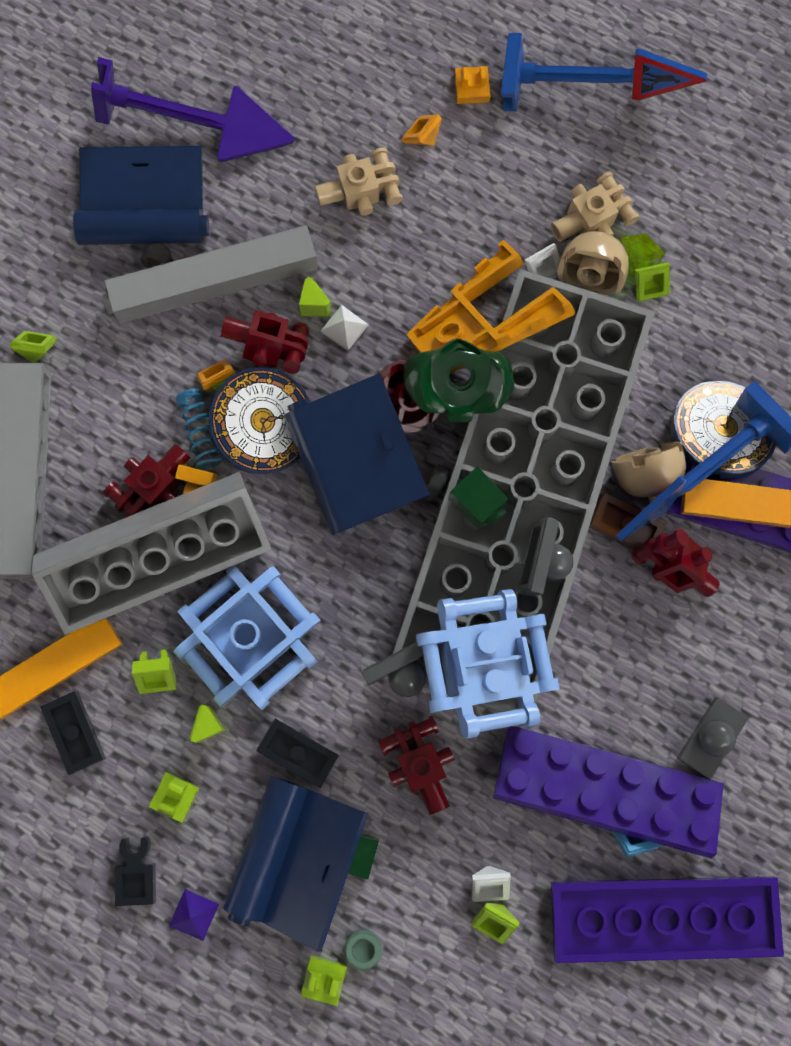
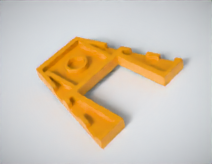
M502 240L498 244L500 250L489 261L487 258H484L474 267L476 274L464 286L459 282L450 291L453 296L441 308L436 305L406 335L419 353L437 349L454 339L468 341L483 350L498 352L576 313L572 304L558 290L552 287L493 328L470 302L524 265L520 254L505 240ZM465 366L454 367L451 370L450 374L464 368Z

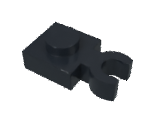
M142 837L140 842L141 849L138 853H135L129 848V838H123L119 844V851L126 860V865L115 866V906L156 903V864H145V856L151 848L149 837Z

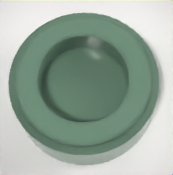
M360 929L354 931L346 940L344 948L345 958L350 966L357 970L365 971L372 969L378 964L382 956L381 940L371 930Z

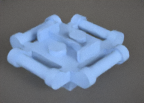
M233 565L225 570L227 574L191 605L185 604L177 611L194 633L177 646L173 652L180 660L184 659L215 695L213 700L220 708L226 705L243 689L253 702L263 710L270 704L269 699L306 667L310 669L318 662L301 643L300 639L315 628L321 620L314 612L310 614L279 578L281 574L274 566L250 583L238 568ZM237 584L240 590L201 622L198 617ZM267 587L299 622L292 630L289 629L260 595ZM201 643L205 645L234 679L229 685L226 686L195 650ZM291 647L297 656L258 689L252 680Z
M512 589L501 590L498 592V595L454 601L452 598L440 599L437 609L441 631H430L416 635L417 645L422 647L432 699L428 701L430 713L456 709L460 731L465 739L478 737L479 732L521 724L525 727L539 725L540 712L534 703L533 694L560 689L558 678L553 677L543 626L547 625L545 614L517 618V598ZM499 610L501 621L457 628V616ZM527 629L538 676V682L530 683L529 674L533 673L528 643L526 637H521L520 634L521 630ZM437 644H439V649H440V654H441V659H442V665H443V670H444V675H445V681H446V686H447V691H448V697H447V694H446V688H445V683H444L443 672H442V667H441L440 656H439V651H438V646H437ZM511 698L517 699L518 709L478 717L473 712V705Z

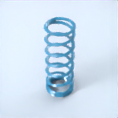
M188 389L177 394L175 399L177 400V406L184 409L180 415L182 419L187 421L183 428L191 432L187 436V440L194 443L190 451L197 455L193 461L196 465L195 468L204 470L208 467L219 465L222 459L217 457L208 458L197 463V460L208 453L214 454L217 450L216 448L204 452H195L193 450L203 442L212 441L211 437L199 441L190 439L196 432L208 431L209 425L197 429H188L187 425L196 419L204 420L208 418L209 414H200L193 418L184 417V413L192 408L199 409L206 405L204 402H199L188 407L181 406L190 402H197L203 397L202 390ZM216 461L211 464H205L207 462Z

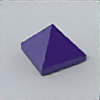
M185 889L169 926L204 941L219 904Z

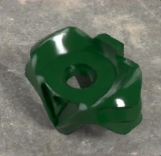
M454 339L437 349L418 353L409 358L404 364L403 381L413 401L420 409L427 413L446 414L450 422H470L473 420V414L496 412L505 404L514 388L512 365L507 357L497 352L480 349L462 339ZM456 366H465L470 371V378L467 382L451 381L449 378L451 370Z

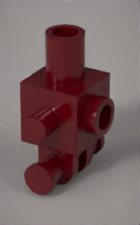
M255 310L251 323L226 316L220 337L245 344L242 358L253 361L258 366L268 365L276 368L278 359L284 360L283 370L289 374H296L300 370V362L304 361L309 344L307 336L310 329L305 323L298 322L293 325L292 331L288 330V319L278 317L274 313H264Z
M174 444L158 462L149 455L141 463L132 457L124 465V468L130 473L124 482L130 488L124 492L114 481L105 488L103 495L116 503L114 508L118 512L126 511V517L146 510L149 506L153 507L178 496L174 491L180 486L174 478L178 464L184 466L191 457L177 444ZM140 496L141 498L135 503L134 501Z
M683 529L675 530L671 535L662 533L656 538L646 540L644 546L635 547L631 551L632 559L638 565L644 564L649 559L654 562L655 566L652 569L654 579L662 581L677 594L694 588L703 596L710 597L719 588V580L707 571L708 563L712 560L711 551L707 547H700L688 537Z
M431 715L428 717L429 719L417 724L414 721L409 722V728L401 731L400 727L394 729V734L383 739L381 737L377 739L384 756L388 755V752L401 747L403 754L397 756L401 768L389 772V778L393 787L408 782L412 793L419 790L429 815L450 807L440 780L447 778L442 766L455 760L450 747L436 752L432 742L424 744L423 737L434 732L435 734L439 733L437 724ZM415 740L417 748L410 751L407 743Z

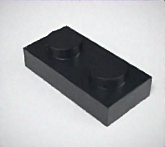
M73 691L40 707L68 775H73L106 759L78 691Z
M277 718L272 722L256 750L319 788L322 787L339 757L337 753Z

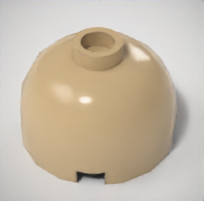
M595 231L582 233L569 242L564 249L557 267L558 279L561 282L565 280L570 285L607 297L608 294L614 292L617 295L621 292L626 282L629 261L624 246L612 235Z
M679 441L661 443V449L653 448L647 450L648 447L615 458L616 461L611 463L620 487L627 494L636 498L648 497V501L651 503L679 476L682 475L684 477L686 461L682 443Z

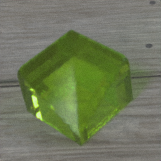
M647 233L625 236L619 239L628 255V273L630 276L635 275V269L660 264L665 257L663 250Z

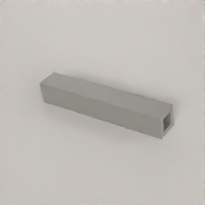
M305 225L104 280L108 293L102 294L108 314H114L121 324L318 269L317 257L308 227Z

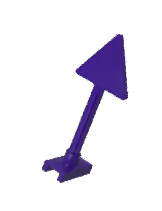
M98 57L97 68L100 84L94 82L91 84L96 122L109 124L114 106L125 109L128 106L218 129L223 132L217 155L218 162H225L294 143V137L237 86H234L232 89L227 114L222 115L130 91L129 87L115 84L113 61Z

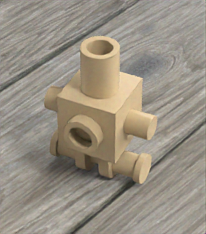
M378 148L371 153L372 159L376 163L373 166L369 157L357 160L355 154L346 155L343 158L344 164L336 166L337 180L314 186L319 205L323 206L344 200L347 211L359 208L360 214L365 216L373 212L372 204L379 202V193H386V202L390 206L402 202L403 196L398 189L400 180L397 175H393L396 168L393 162H389L387 149Z
M611 171L600 176L597 180L598 186L586 191L583 184H579L571 190L574 198L570 203L568 215L551 223L553 235L559 242L578 232L582 234L595 231L614 236L610 227L614 224L618 214L624 220L623 224L625 227L639 220V214L635 213L631 207L632 199L630 196H623L625 188L622 184L617 185Z

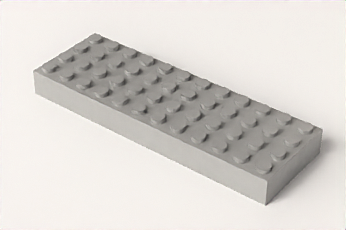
M519 270L503 321L552 287L558 290L572 304L576 314L497 352L503 354L511 362L514 388L505 404L494 413L473 414V420L469 422L393 654L416 643L417 634L441 631L437 609L440 599L452 598L454 601L498 595V592L501 590L512 589L517 598V618L545 614L547 625L543 626L550 657L650 330L654 311L529 271ZM477 466L509 498L503 507L507 513L493 527L490 528L486 523L480 530L448 499L450 491ZM545 518L558 520L559 526L555 544L564 546L572 554L573 568L564 579L558 581L546 579L544 592L541 595L526 596L519 594L517 590L533 523ZM499 610L456 617L457 628L501 621ZM528 629L521 630V637L525 636L527 639L533 673L529 674L530 683L538 682ZM437 644V646H438V651H439V656H440L441 667H442V672H443V678H444L445 688H446V694L448 695L447 686H446V681H445V675H444V670H443V665H442V659H441V654H440V649H439V644ZM422 658L416 662H418L423 667L426 674V683L424 688L430 689L425 667L424 658ZM533 694L534 703H536L538 694ZM516 698L478 704L480 707L498 713L518 709Z

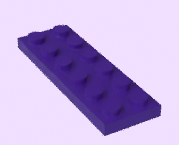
M511 726L507 728L493 799L712 859L717 855L724 783Z
M774 876L550 882L554 961L556 963L784 957L778 878Z

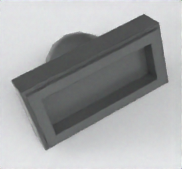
M545 518L533 523L517 590L519 594L526 596L541 595L544 592L546 579L558 581L564 579L573 568L572 554L564 546L555 544L559 526L558 520Z
M416 642L363 669L362 675L367 685L369 686L388 676L389 685L394 693L401 697L417 695L422 691L426 683L425 671L416 662L424 658L422 647H418Z
M715 697L677 759L706 779L711 780L724 757L734 749L736 738L749 718L720 698Z

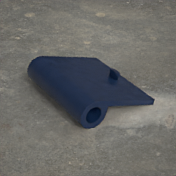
M202 146L79 147L80 210H75L73 216L74 236L78 245L202 243L203 236H209L208 215H203Z
M380 373L311 403L307 399H302L287 406L289 412L283 415L332 535L430 495Z
M270 776L223 907L229 913L228 919L243 926H249L251 921L262 922L317 952H322L369 813L301 785Z

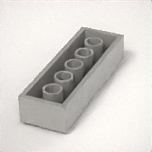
M237 472L33 555L32 576L66 635L270 551L272 548L241 473Z

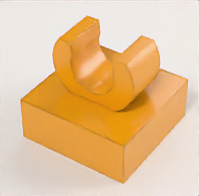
M488 66L455 68L457 104L490 102Z
M178 464L175 478L187 482L183 494L217 481L219 475Z

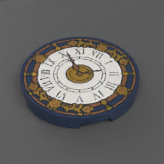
M257 367L240 371L228 378L218 388L211 400L208 410L211 441L221 457L241 471L251 474H271L282 471L300 459L283 415L289 412L287 406L294 402L307 399L311 403L309 397L293 378L278 370Z
M708 381L690 388L680 398L670 422L673 441L682 443L685 460L692 466L695 464L699 465L744 429V424L750 419L735 403L745 387L727 381ZM766 435L759 441L754 440L713 474L718 475L722 479H738L749 476L764 466L772 456L776 445Z

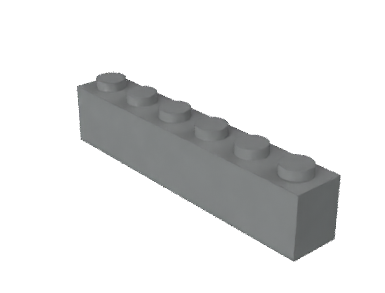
M0 363V579H34L32 576L33 555L42 552L52 374L43 363Z

